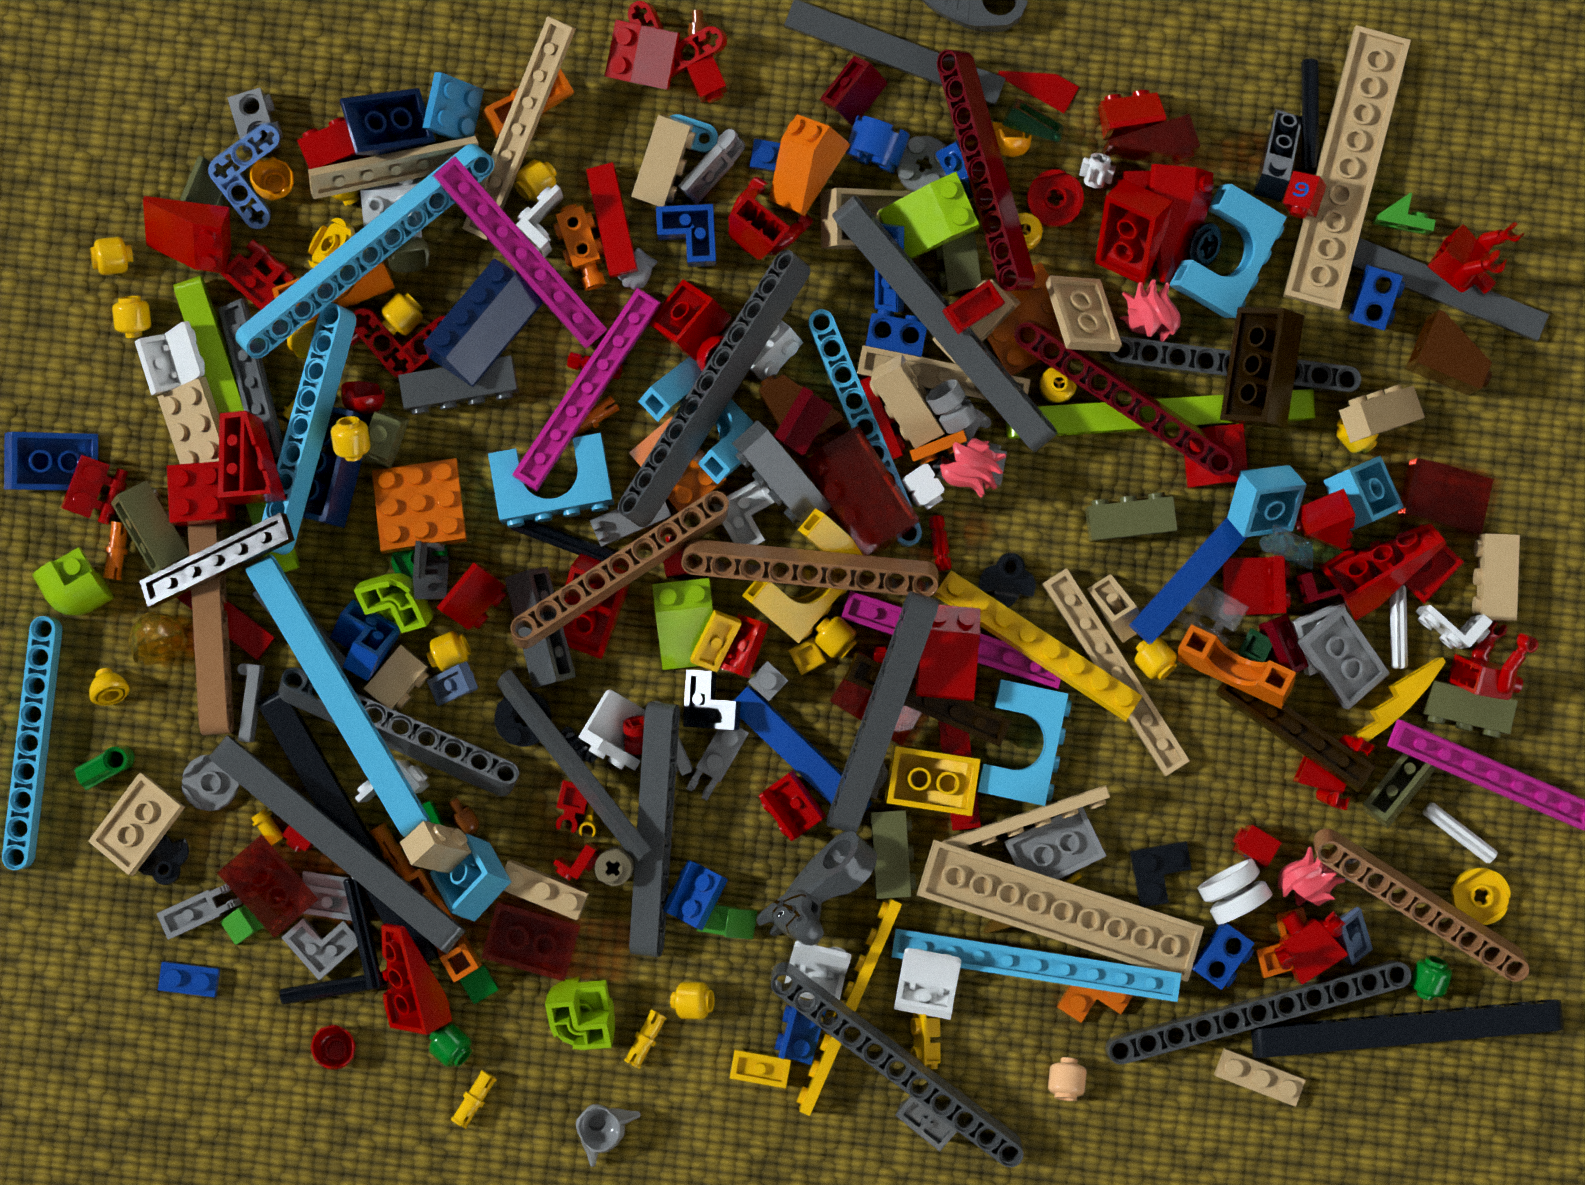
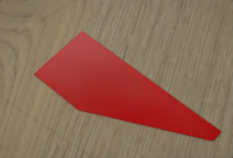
M999 71L997 74L1006 78L1005 81L1062 113H1065L1079 86L1057 74Z

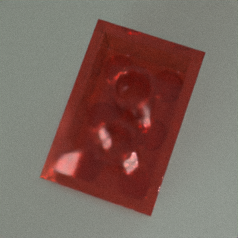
M499 900L495 907L481 958L565 982L583 923Z

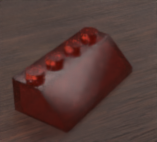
M859 426L824 445L804 462V465L863 555L871 556L884 551L921 521Z

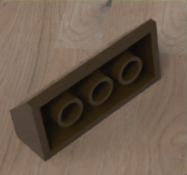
M1237 308L1220 420L1259 427L1287 428L1304 315L1286 308Z

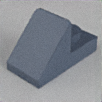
M467 661L427 680L437 707L478 689L474 674L470 670Z
M1355 907L1339 917L1346 924L1342 927V935L1333 937L1339 941V944L1347 952L1348 956L1344 958V961L1351 966L1373 950L1362 910L1359 907Z

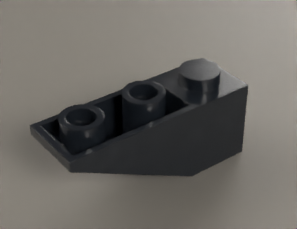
M1275 110L1257 174L1254 195L1281 202L1290 182L1302 116Z

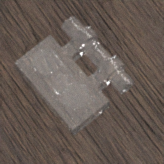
M1207 582L1188 603L1189 606L1194 608L1192 613L1188 615L1181 611L1175 617V620L1183 624V628L1187 631L1192 624L1216 635L1221 643L1226 646L1230 639L1223 636L1221 632L1224 627L1235 632L1247 613L1249 606ZM1202 614L1216 621L1213 628L1199 621Z

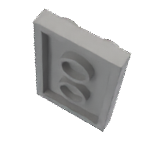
M1337 607L1297 642L1345 709H1350L1390 674L1344 607Z
M1083 807L1077 808L1079 813L1063 819L1062 815L1059 814L1051 818L1052 822L1037 828L1034 826L1004 841L1015 866L1057 880L1106 857V854Z

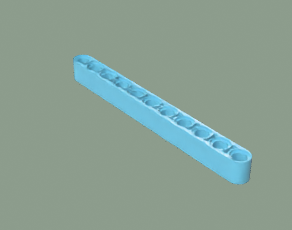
M475 144L464 146L452 156H456L478 183L489 176L494 168L493 158ZM451 158L244 323L236 332V341L242 349L255 359L267 355L453 205L455 201L432 176Z
M270 553L247 567L246 572L399 832L403 837H406L423 821L431 822L278 561Z

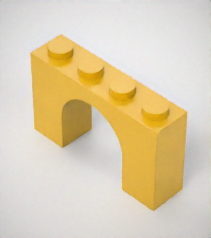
M816 508L798 528V531L820 551L872 556L826 514ZM841 568L833 569V571L838 574L845 572V570ZM754 581L742 596L797 643H800L802 639L807 638L811 634L813 626L817 621L829 613L833 602L838 596L843 595L847 590L817 587L809 594L794 597L783 593L772 582Z

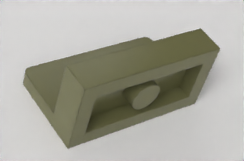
M198 156L180 201L222 206L225 196L208 174L210 161L205 157ZM217 165L215 173L217 175L223 173L227 176V168Z

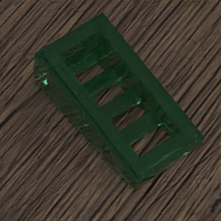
M1019 98L1014 100L1006 112L1002 123L1006 127L1055 142L1060 141L1064 129L1062 124Z

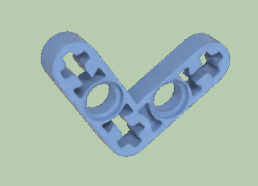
M262 123L217 155L208 167L210 178L245 223L254 229H261L268 224L271 211L265 201L255 193L242 171L278 145L281 134L278 127L272 123ZM262 130L267 133L272 131L274 133L272 137L273 142L264 141L259 145L262 151L258 152L256 144L249 139L253 137L254 142L262 137ZM242 145L248 146L252 150V158L245 161L241 160L236 154L237 148ZM230 154L235 164H232L227 169V176L223 173L217 175L215 173L217 169L216 163H219L221 166L225 165L230 160L226 155ZM236 185H242L247 189L248 196L243 200H238L233 197L232 188ZM251 198H254L255 201L252 203V207L257 212L260 210L264 212L262 216L263 221L259 219L252 220L253 211L247 206L244 210L241 206L248 204Z

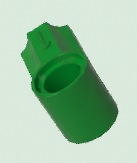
M123 745L108 748L104 753L75 768V776L80 785L85 790H89L114 775L131 768L135 762L134 752L131 748ZM117 751L124 758L121 766H117L113 760V756Z

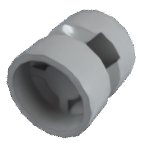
M955 379L947 380L937 385L926 396V402L933 413L941 415L938 421L948 434L963 430L978 415L971 401L965 398V392L961 385Z

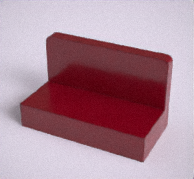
M853 56L819 100L826 107L838 112L848 124L853 126L856 116L862 117L887 86V81L871 63Z
M803 386L776 431L774 438L795 452L805 455L832 410V405L813 395V391Z
M1312 572L1292 577L1300 604L1311 603L1342 593L1341 588L1318 593Z
M1287 614L1259 624L1260 632L1269 637L1274 649L1271 655L1273 662L1296 673L1309 667L1303 650L1297 643V636Z

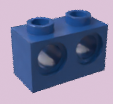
M1366 264L1348 319L1385 331L1386 325H1391L1395 316L1396 309L1392 308L1395 298L1401 297L1405 282L1401 281L1403 276ZM1381 277H1387L1390 281L1389 288L1384 292H1378L1376 289V282ZM1378 304L1381 309L1380 315L1375 319H1369L1366 314L1368 307Z
M878 310L877 314H871L865 346L918 357L922 356L927 328L917 316L906 315L905 319L894 317V312ZM880 324L887 325L890 328L891 334L886 338H880L875 334V327ZM909 329L914 330L918 334V341L912 344L905 342L902 336L903 332Z
M1220 924L1195 958L1192 970L1222 990L1224 986L1229 987L1237 977L1235 970L1240 963L1245 964L1254 952L1252 946L1255 943L1229 924ZM1230 938H1237L1239 948L1233 953H1228L1226 950L1227 941ZM1215 961H1220L1223 966L1222 972L1218 976H1211L1209 972L1210 965Z

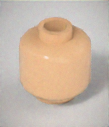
M1062 1057L1061 1062L1050 1066L1048 1089L1054 1094L1055 1099L1077 1101V1097L1085 1093L1087 1076L1085 1067L1078 1065V1059Z

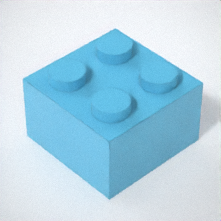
M1381 455L1323 480L1328 494L1344 488L1356 515L1354 528L1349 529L1351 531L1404 508Z
M1290 465L1242 470L1239 473L1227 518L1243 537L1292 532L1307 484Z
M466 833L467 844L472 853L449 874L432 870L430 875L450 913L475 922L511 883V880L491 844Z

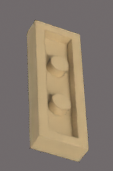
M1223 1048L1214 1072L1216 1077L1295 1107L1306 1081L1304 1078Z

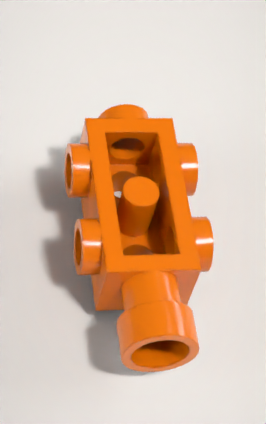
M577 204L563 207L561 213L555 214L558 223L553 225L558 240L564 239L567 249L562 250L566 264L568 267L573 265L575 271L581 270L583 275L581 281L585 291L600 288L606 284L603 273L599 272L597 264L602 263L600 256L604 255V249L600 238L594 239L591 229L596 228L592 213L591 211L586 213L583 205L577 207ZM577 219L578 225L576 227L568 226L570 220ZM579 246H587L586 253L579 254L577 252Z

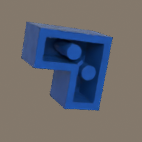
M713 204L656 206L658 240L686 239L688 267L716 266Z
M352 600L341 612L330 638L350 649L343 667L368 681L391 653L401 631L397 624L376 612L365 615L360 603Z

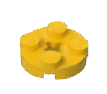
M334 218L330 220L334 223L329 227L323 225L319 228L308 250V253L312 255V261H309V265L312 268L356 234L351 224L341 218Z
M1475 867L1464 871L1457 877L1450 889L1453 906L1483 925L1497 922L1506 914L1508 909L1507 906L1511 893L1509 885L1502 875L1488 868ZM1477 889L1480 891L1486 890L1488 893L1485 896L1486 902L1483 904L1480 901L1475 902L1474 900Z

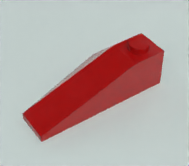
M1151 164L1149 191L1173 201L1169 225L1157 254L1160 283L1166 284L1168 282L1170 284L1180 262L1187 260L1189 253L1185 249L1190 243L1188 239L1193 236V229L1199 228V225L1204 223L1211 204L1214 187L1213 172L1197 167Z
M1344 488L1300 506L1294 526L1297 533L1301 532L1303 537L1339 551L1350 548L1351 542L1349 539L1352 538L1353 534L1349 529L1354 528L1356 515Z
M1430 523L1399 533L1396 539L1380 543L1377 540L1370 543L1371 547L1356 552L1354 549L1346 550L1322 564L1320 568L1333 589L1341 588L1342 593L1337 594V596L1345 604V608L1353 619L1357 621L1380 607L1447 543Z
M387 923L381 925L382 955L387 960V969L383 970V980L387 981V991L383 993V1003L389 1026L394 1029L428 1035L452 1021L449 1001L405 926Z

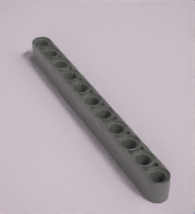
M853 195L832 214L841 229L1032 451L1037 452L1058 434L1053 424L970 327L959 335L956 333L942 312L944 308L950 305L949 302L857 196Z
M783 250L775 257L618 503V512L637 526L646 527L653 521L808 279L811 270L810 266L791 250Z
M226 735L209 756L212 762L444 953L448 954L466 930L235 739Z
M1396 960L1380 962L1311 981L1303 985L1293 986L1115 1035L1106 1042L1105 1051L1107 1056L1116 1064L1121 1065L1400 989L1407 986L1410 982L1411 971L1407 965ZM1394 967H1400L1401 977L1397 981H1391L1389 976L1391 969ZM1367 974H1372L1374 978L1373 985L1368 989H1364L1362 986L1363 977ZM1339 982H1345L1347 987L1345 994L1342 996H1336L1334 993L1335 985ZM1317 989L1319 992L1318 1001L1314 1004H1308L1306 999L1307 993ZM1284 997H1290L1292 1002L1291 1008L1284 1012L1280 1011V1000ZM1256 1005H1263V1016L1259 1019H1253L1251 1016L1252 1008ZM1229 1012H1234L1237 1016L1236 1023L1231 1027H1226L1223 1023L1224 1016ZM1201 1020H1207L1209 1023L1208 1031L1204 1034H1197L1196 1024ZM1172 1028H1180L1182 1031L1181 1038L1176 1042L1169 1041V1031ZM1146 1035H1151L1154 1038V1044L1150 1049H1142L1140 1046L1141 1039ZM1117 1043H1124L1127 1046L1126 1053L1121 1057H1116L1112 1053L1113 1047Z
M781 962L774 966L771 974V988L776 995L1006 1167H1015L1023 1160L1022 1142L1020 1137L930 1068L924 1066L921 1061L794 965L788 962ZM781 975H787L792 980L789 983H780L777 978ZM808 992L813 994L814 998L806 1001L799 996L802 993ZM826 1010H833L837 1015L828 1018L822 1013ZM849 1027H856L860 1030L854 1035L845 1032ZM872 1044H878L882 1049L872 1052L868 1047ZM895 1061H901L905 1064L899 1069L891 1067V1064ZM923 1078L927 1083L919 1086L915 1085L913 1081ZM941 1095H946L949 1097V1100L946 1102H938L936 1101V1098ZM968 1112L972 1115L968 1119H961L958 1117L961 1113ZM991 1129L994 1131V1133L990 1136H983L980 1134L983 1130ZM1008 1146H1013L1016 1148V1150L1011 1153H1006L1003 1151V1149Z

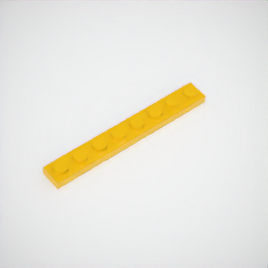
M952 570L937 589L934 596L950 606L980 608V626L1125 722L1142 698V695Z
M890 898L888 903L883 901L877 914V918H880L881 921L877 930L871 928L865 944L870 945L865 956L860 954L854 970L858 972L854 982L848 981L842 996L847 998L844 1004L854 1012L859 1005L902 906L900 901ZM827 1033L819 1048L823 1051L820 1061L814 1060L809 1070L808 1076L812 1077L808 1088L802 1087L796 1101L800 1103L799 1112L808 1116L811 1115L841 1046L839 1041Z

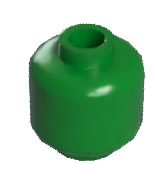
M1427 955L1426 958L1419 959L1416 962L1410 984L1417 991V996L1425 1000H1433L1434 997H1442L1446 994L1452 977V971L1448 967V962L1444 959Z
M454 1024L438 1028L429 1037L431 1040L429 1052L446 1067L461 1066L472 1053L470 1048L471 1039Z

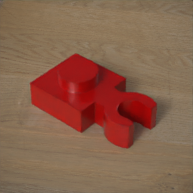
M562 781L556 808L564 810V813L557 819L556 829H561L564 820H570L572 822L571 832L575 833L578 829L576 813L585 814L587 800L571 781Z

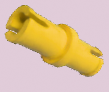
M652 1009L650 1010L640 1032L637 1031L634 1036L636 1040L624 1059L625 1062L631 1063L632 1066L638 1069L641 1068V1064L651 1046H655L657 1042L655 1038L667 1017L662 1014L660 1015Z
M481 1070L469 1092L465 1091L463 1094L464 1100L451 1120L467 1129L478 1108L484 1106L485 1102L483 1100L497 1079L488 1072L486 1073V1071Z

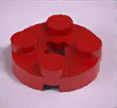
M1048 170L1039 174L1031 183L1026 197L1027 207L1030 214L1037 217L1042 226L1062 227L1071 223L1079 215L1084 203V192L1080 182L1075 177L1073 178L1062 170ZM1052 191H1056L1057 195H1062L1063 200L1059 201L1058 206H1054L1053 203H1049L1047 198L1051 197Z

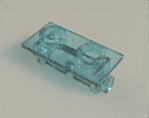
M1273 525V534L1263 536L1260 539L1259 544L1263 551L1284 556L1294 566L1302 565L1313 569L1312 542L1277 525Z

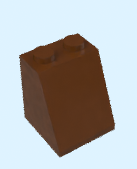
M1437 310L1426 317L1405 367L1406 370L1465 395L1479 391L1482 387L1485 388L1492 376V372L1489 371L1492 362L1444 311Z
M773 374L760 382L762 385L758 391L761 400L779 428L802 387L785 375L777 378L776 374ZM832 408L813 441L842 425L843 417Z

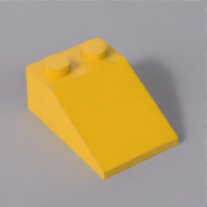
M892 745L884 802L972 816L981 759Z

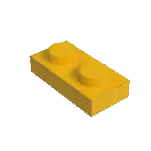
M714 610L690 657L691 663L717 672L742 624L740 619Z
M734 1049L730 1079L786 1088L791 1059H781L778 1056Z

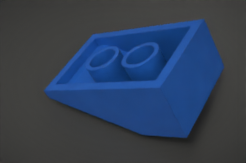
M4 433V490L67 491L81 454L98 460V434Z

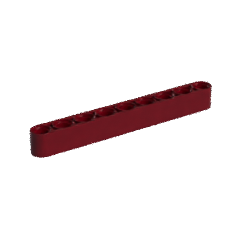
M943 50L937 58V68L998 284L1005 291H1028L1035 284V272L974 58L967 51Z
M1028 320L1016 328L1014 338L1020 347L1198 465L1217 476L1225 475L1232 469L1235 463V455L1230 448L1082 350L1066 349L1063 338L1035 320ZM1025 327L1034 329L1036 333L1034 341H1028L1024 338L1023 329ZM1049 342L1058 345L1060 349L1058 357H1052L1047 353L1046 347ZM1077 358L1082 361L1084 369L1081 373H1076L1071 369V359ZM1101 374L1107 378L1108 385L1106 388H1098L1095 385V375ZM1126 390L1131 394L1132 401L1130 404H1123L1119 401V391ZM1144 406L1152 407L1156 412L1155 419H1145L1142 415V408ZM1169 422L1176 423L1180 428L1179 435H1169L1166 431V424ZM1193 438L1201 439L1204 443V450L1200 452L1193 451L1190 447V440ZM1217 454L1225 455L1228 459V466L1224 468L1217 467L1214 463V456Z

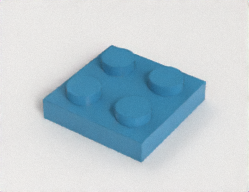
M435 72L422 128L452 140L474 136L484 89L445 73Z

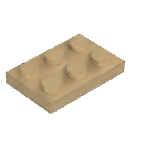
M1049 275L1045 284L1066 349L1118 352L1122 343L1101 280Z
M200 377L157 396L179 463L191 464L219 461L220 417L207 378Z
M140 772L88 842L125 873L134 876L184 810L185 806L146 774Z

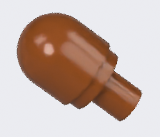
M693 10V23H689V28H687L688 37L705 27H709L708 22H704L703 10ZM697 39V42L701 45V47H703L706 44H710L711 39L705 43L699 42V39Z
M458 797L448 802V805L454 812L451 817L456 828L460 829L464 834L473 835L479 828V820L473 810L468 806L463 807Z

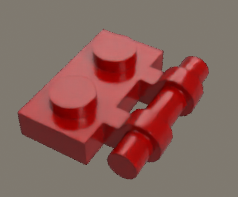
M253 239L246 246L253 255L247 260L238 253L227 265L224 273L220 274L262 310L274 300L272 288L277 287L275 285L277 281L282 279L287 283L295 280L296 276L289 271L290 267L287 264L279 262L270 254L271 250L265 245L261 246ZM261 262L272 270L267 277L256 268Z
M81 454L61 508L87 518L91 517L94 508L99 509L101 513L98 522L108 525L111 516L116 514L111 502L117 494L125 490L127 485L125 480L128 472L118 468L114 478L108 477L106 475L110 467L109 464ZM103 484L110 486L105 502L97 500Z

